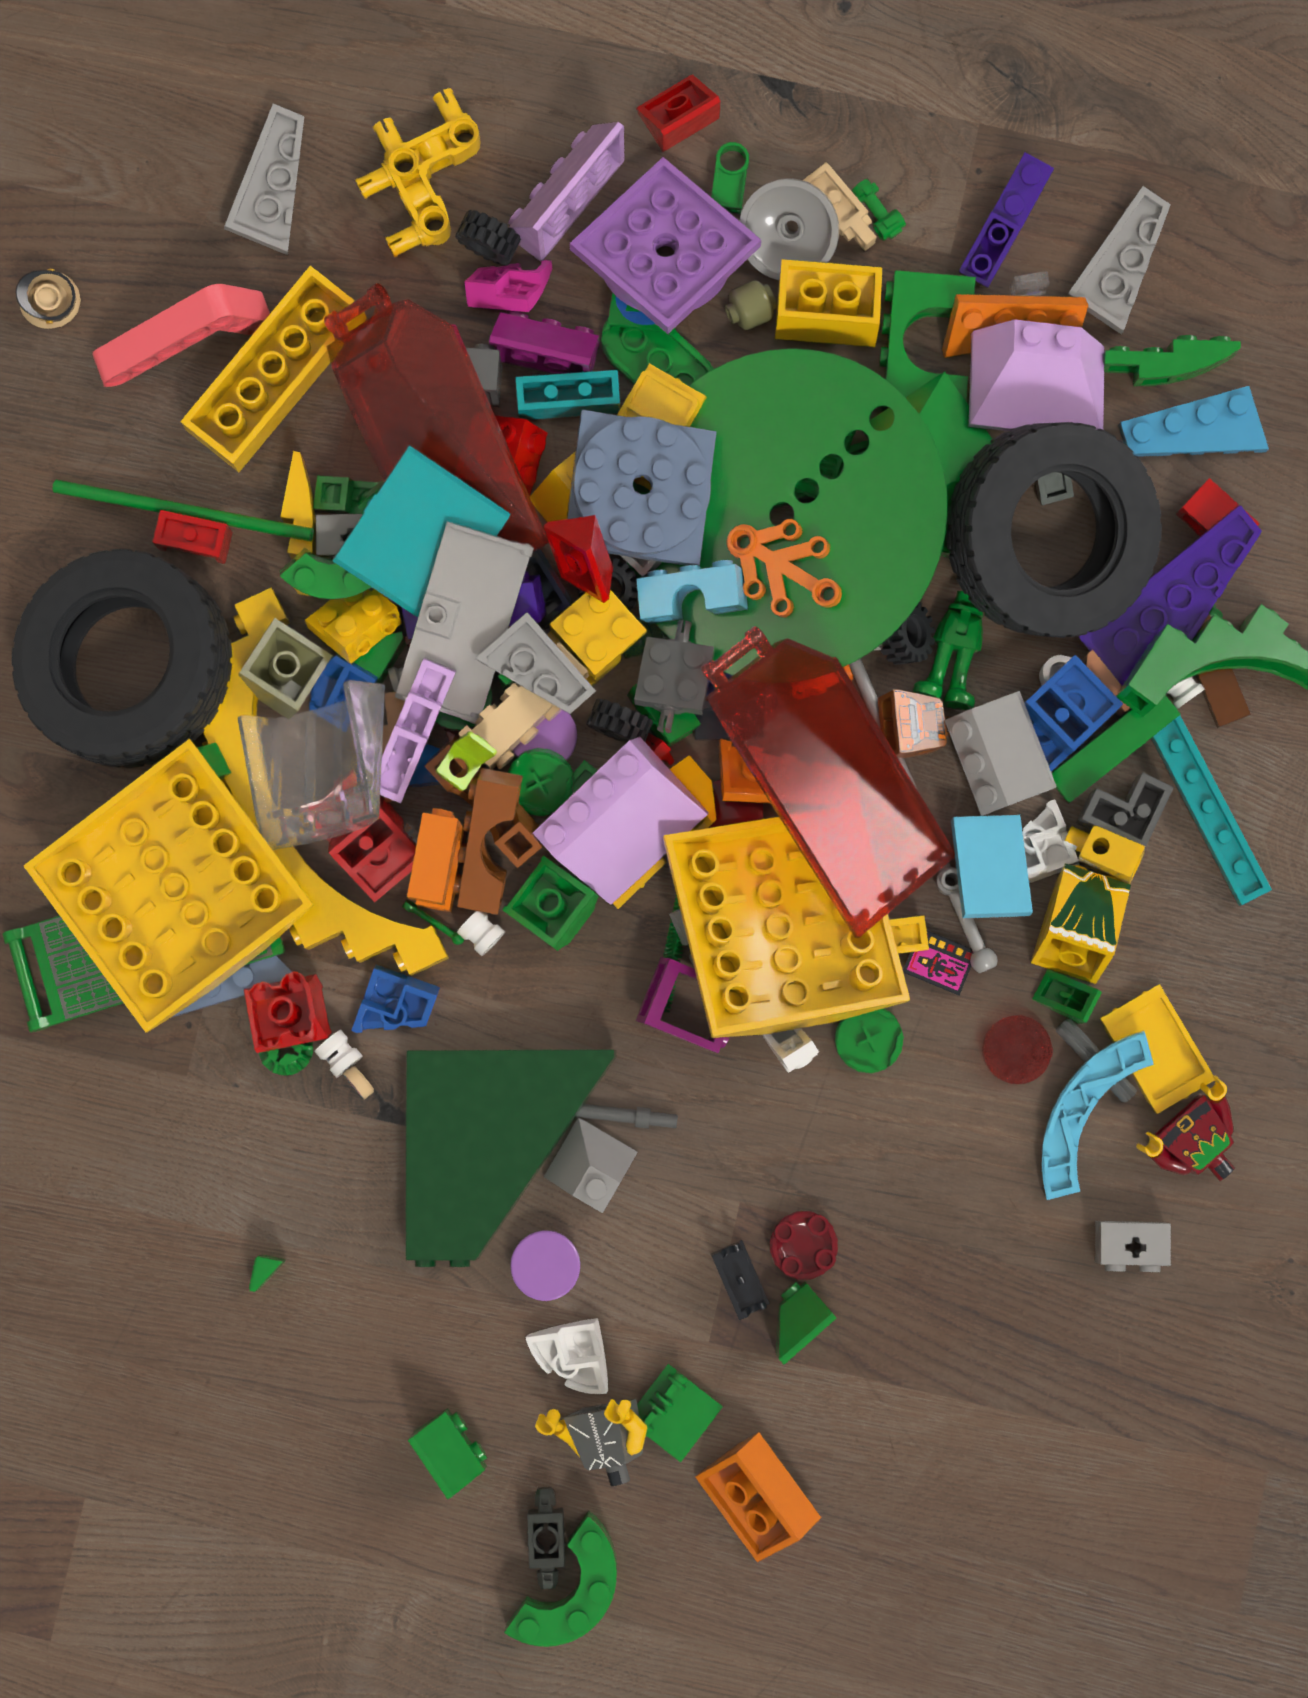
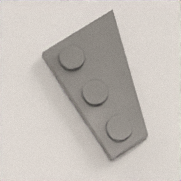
M528 613L524 614L475 658L477 661L568 714H571L596 692Z

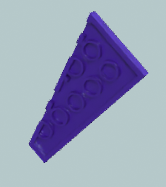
M1238 505L1151 576L1146 587H1143L1141 590L1142 594L1131 607L1126 608L1127 611L1114 622H1108L1107 626L1095 632L1087 631L1086 635L1078 636V638L1090 652L1093 650L1123 686L1153 637L1167 624L1181 630L1189 640H1193L1215 602L1227 587L1226 585L1233 574L1240 567L1260 536L1261 529L1243 507Z

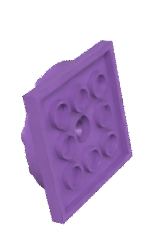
M664 157L570 242V250L600 275L610 290L621 301L643 312L667 334L694 309L710 301L721 290L727 278L761 247V239ZM662 246H668L675 252L672 256L663 257L658 255L656 251Z

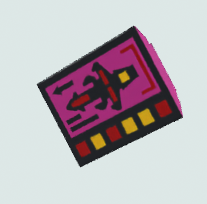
M926 930L929 950L910 952L905 962L903 973L960 996L971 968L972 949Z

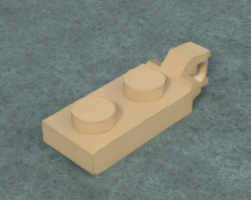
M827 162L803 180L819 188L832 202L838 216L839 234L841 236H844L847 241L854 238L864 251L876 243L875 239L877 236L868 227L872 223L868 216L869 211Z

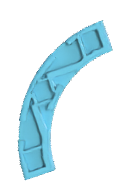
M1144 1030L1111 1043L1096 1053L1078 1069L1060 1093L1051 1111L1042 1145V1177L1047 1200L1080 1192L1077 1176L1078 1144L1082 1129L1098 1100L1108 1089L1126 1076L1154 1065Z

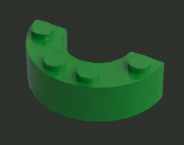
M383 480L356 502L362 515L368 500L374 494H377L384 483ZM306 548L279 570L280 577L293 588L318 598H347L371 588V586L334 563L333 559L316 556Z
M589 1510L570 1535L567 1546L577 1556L581 1567V1577L576 1588L566 1598L555 1602H538L526 1596L506 1624L504 1633L511 1638L534 1646H558L582 1637L593 1629L605 1615L615 1592L617 1559L608 1531L601 1521Z

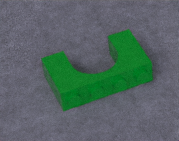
M895 270L892 281H886L884 301L890 302L889 314H883L882 334H887L888 336L887 347L881 346L879 367H885L884 379L889 381L905 397L940 375L921 370L910 361L903 344L905 331L911 324L925 317L950 318L956 294H975L976 277ZM948 375L966 401L968 376ZM882 406V410H881V411H885V410H887L889 407H887V406Z

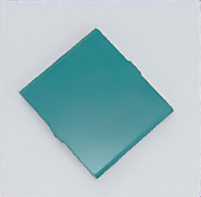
M409 445L377 494H374L368 500L362 517L334 557L333 562L416 617H419L447 521L497 536L511 514Z

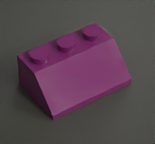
M509 311V314L500 312L489 339V345L493 346L494 350L500 351L501 362L550 374L593 372L600 344L599 335H595L594 331L589 328L576 326L574 329L561 327L562 324L556 320L546 318L542 319V322L529 319L527 314L518 311Z

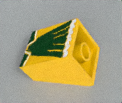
M1065 863L1056 879L1031 963L1096 984L1115 955L1131 884L1122 882L1113 876H1103L1088 871L1085 867Z

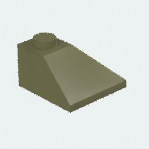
M274 618L238 675L262 703L290 720L300 709L333 655Z

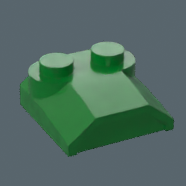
M543 855L540 859L541 862L507 907L505 906L502 910L547 945L558 951L572 941L593 913L599 896Z

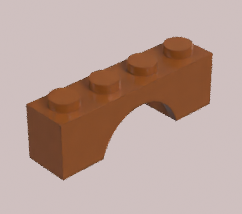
M456 735L429 759L425 767L447 792L457 794L473 807L474 800L468 799L471 782L465 790L460 791L436 773L437 767L455 740L459 738ZM454 758L449 764L450 772L455 777L461 778L467 774L468 768L462 759ZM484 764L481 765L473 777L474 779H478L482 768L487 769ZM519 803L513 820L498 823L490 829L494 843L517 868L543 847V844L533 834L539 825Z
M482 768L478 779L473 778L471 780L468 799L474 800L473 810H467L463 831L469 832L468 842H462L458 862L464 863L463 873L456 875L453 894L459 895L457 907L496 915L499 913L503 900L507 870L495 863L489 855L485 844V835L498 823L514 819L519 803L522 775Z

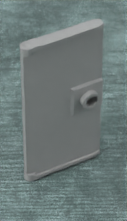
M447 521L395 694L396 698L406 701L421 663L426 658L456 671L440 712L475 724L479 714L484 709L495 670L477 661L475 658L508 629L534 547L528 543L523 544Z

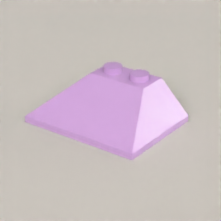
M1011 320L972 332L969 427L1010 431L1013 428L1027 424L1032 425L1033 423L1073 422L1095 426L1096 430L1103 429L1104 346L1083 328Z

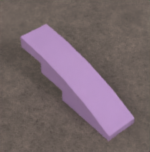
M423 659L371 782L370 791L396 802H402L456 673L455 670L429 659Z

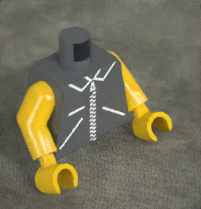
M611 1399L606 1404L583 1407L564 1417V1420H560V1413L556 1409L549 1410L547 1416L539 1414L535 1424L537 1431L543 1435L554 1434L566 1442L581 1459L584 1468L587 1470L606 1468L610 1486H618L630 1481L626 1464L642 1455L647 1432V1425L639 1418L636 1399L618 1402Z

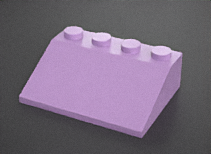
M613 122L592 125L587 133L584 131L580 132L571 145L573 150L566 158L560 157L555 162L550 171L552 175L546 183L540 182L533 189L529 197L531 201L524 209L518 208L508 222L509 228L514 229L515 233L520 235L521 241L519 245L540 262L545 259L624 162V126L621 123Z
M637 737L629 740L542 823L533 834L556 860L611 905L666 854L663 841L664 835L691 831L709 812L642 738Z

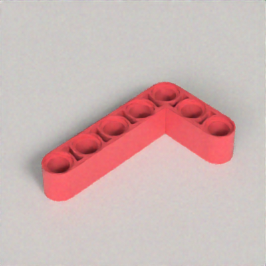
M214 284L199 290L93 351L92 355L103 385L105 387L118 386L219 330L253 335L269 316L270 311L261 291L226 284Z

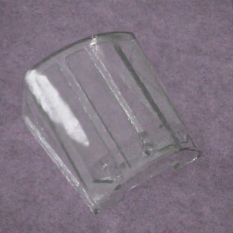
M354 680L346 681L343 683L346 700L295 714L290 720L286 717L270 718L250 715L238 717L257 827L273 850L344 835L364 828L379 818L385 684Z

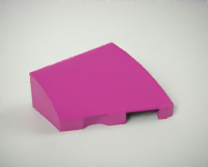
M543 260L541 261L542 264L534 270H522L520 263L501 267L478 268L464 281L468 307L529 312L545 289L552 271V261Z

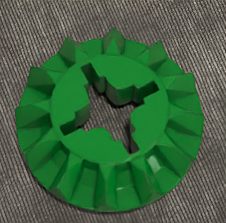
M313 1042L291 1046L294 1048V1051L299 1053L298 1056L295 1054H285L283 1058L281 1057L280 1061H278L280 1049L261 1052L259 1056L262 1064L272 1073L293 1075L303 1070L310 1062L313 1055Z

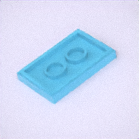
M1020 815L953 817L951 827L962 918L1030 916L1033 910Z

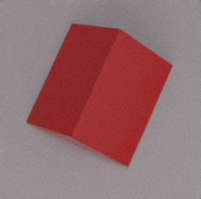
M692 74L638 106L636 110L662 152H665L718 120L720 117L721 101L718 95Z
M596 515L551 521L543 525L561 577L602 603L609 600L613 565Z

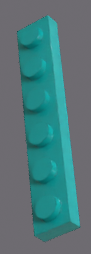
M1179 715L1151 739L1235 900L1241 906L1272 889L1181 715Z

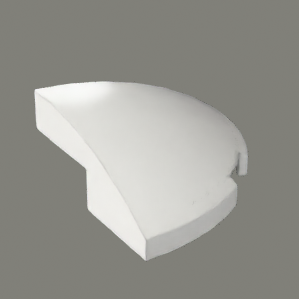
M598 1318L547 1328L528 1334L525 1337L532 1355L547 1374L554 1370L559 1376L567 1379L565 1382L566 1387L589 1394H606L608 1392L606 1359Z

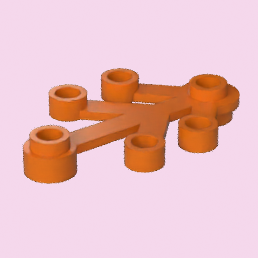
M786 519L780 525L758 531L750 525H738L728 534L727 547L732 555L740 558L745 580L743 592L747 597L759 600L766 592L765 584L757 577L755 556L766 565L773 598L771 610L777 616L787 617L794 609L792 600L786 595L782 574L811 591L814 601L822 607L831 608L840 602L842 590L835 581L828 578L818 580L791 563V561L810 556L819 559L826 557L830 552V544L826 539L821 536H815L809 542L771 551L762 544L785 538L788 541H796L802 535L801 525L793 519ZM794 524L796 526L795 533L787 536L786 528ZM743 537H749L750 543L746 548L740 547V541ZM817 542H823L824 549L820 553H815L814 545ZM758 583L759 591L751 595L749 591L750 586ZM832 588L834 596L830 600H825L823 597L825 590ZM785 600L787 602V609L783 612H778V603Z

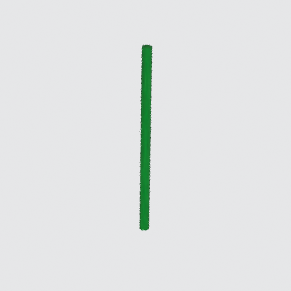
M57 479L52 487L53 492L158 513H160V510L224 523L231 527L311 542L314 536V529L310 527Z

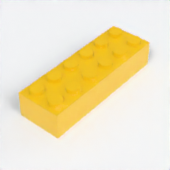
M309 266L180 422L188 433L239 473L365 322L367 317L363 307L312 266Z

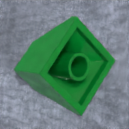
M805 1281L800 1286L797 1282H794L781 1294L784 1300L779 1303L776 1355L783 1365L837 1319Z

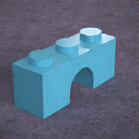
M732 560L715 561L712 563V567L700 569L699 565L683 566L679 568L680 572L668 574L666 570H655L647 572V577L637 579L640 619L650 624L683 619L682 602L686 595L694 590H701L703 592L706 610L714 614L748 610L747 596L743 592V585L745 583L741 567L733 564Z

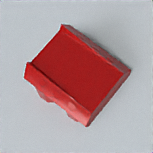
M294 971L286 974L279 982L267 983L263 981L254 984L251 988L244 989L256 1053L329 1038L332 1031L329 1028L322 992L323 985L316 974L304 976Z

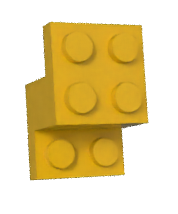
M610 590L609 600L605 603H602L588 593L583 594L549 624L551 631L547 635L555 645L560 642L588 670L589 676L586 680L591 686H594L621 662V654L647 633V630Z

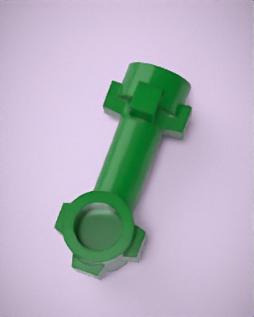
M864 179L852 189V192L861 203L864 202L878 220L873 224V229L882 241L888 238L891 240L902 233V228L906 226V222L897 209L891 212L886 210L875 195L879 191L878 186L875 182L871 183L869 179Z

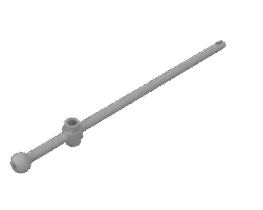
M860 658L856 662L849 664L881 738L878 697ZM905 759L891 760V764L939 872L936 877V887L940 893L949 896L973 951L970 959L971 966L978 973L990 970L997 966V955L992 949L985 947L974 919L962 918L957 869L950 866ZM945 877L953 878L955 886H948L945 882Z

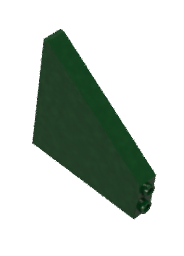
M407 1050L406 1260H415V1267H435L436 1260H449V1267H470V1260L479 1259L616 1059V1050Z

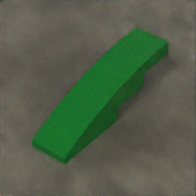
M1166 695L1144 717L1132 709L1052 773L1057 786L1056 789L1069 804L1181 715V713Z

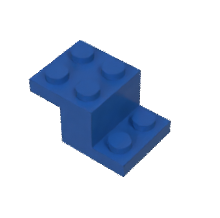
M1076 655L1025 702L1051 772L1123 705Z

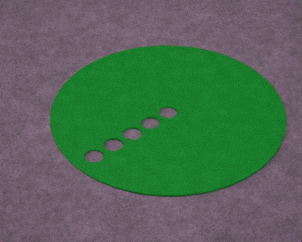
M809 349L769 350L735 359L708 372L689 385V387L707 397L690 427L717 431L710 479L711 492L706 510L700 569L710 568L713 562L720 560H732L733 564L742 568L740 558L735 557L728 550V534L734 527L742 524L750 525L757 531L775 526L770 520L771 509L776 504L785 502L792 506L794 510L793 520L801 525L802 535L796 541H788L785 538H781L762 545L771 551L809 542L815 536L823 537L830 544V552L826 557L819 559L810 556L791 561V563L818 580L828 578L835 581L841 587L842 597L836 606L831 608L822 607L814 601L811 591L782 574L786 595L792 600L794 609L789 616L779 617L771 610L773 598L766 565L754 556L757 577L766 587L765 595L759 600L747 597L748 610L714 614L706 610L705 598L701 590H694L688 593L682 602L683 619H680L684 621V627L685 621L692 623L688 641L694 644L714 647L712 668L750 680L769 682L797 681L821 676L856 662L875 650L907 620L927 590L940 560L948 517L947 488L940 455L929 429L907 398L889 381L853 360L832 353ZM879 406H887L894 413L892 426L884 431L875 430L870 424V415ZM855 430L864 431L869 437V446L860 455H852L845 448L847 435ZM830 454L840 456L844 462L842 474L835 479L824 478L820 472L822 459ZM806 478L815 480L819 486L817 498L810 503L799 502L795 496V487L798 482ZM633 480L634 490L638 491L641 495L651 491L640 484H636ZM794 524L786 528L787 536L795 533L796 526ZM749 537L741 539V548H746L749 545ZM821 541L814 545L815 553H820L824 549V543ZM627 562L631 571L635 572L636 579L644 578ZM662 562L655 570H666L668 574L680 572L679 568L686 565ZM758 583L750 586L749 592L751 595L759 591ZM832 588L825 590L823 594L824 599H832L834 590ZM785 600L780 601L777 605L778 612H783L787 609V602ZM679 620L656 623L661 631L670 639H675L677 622Z

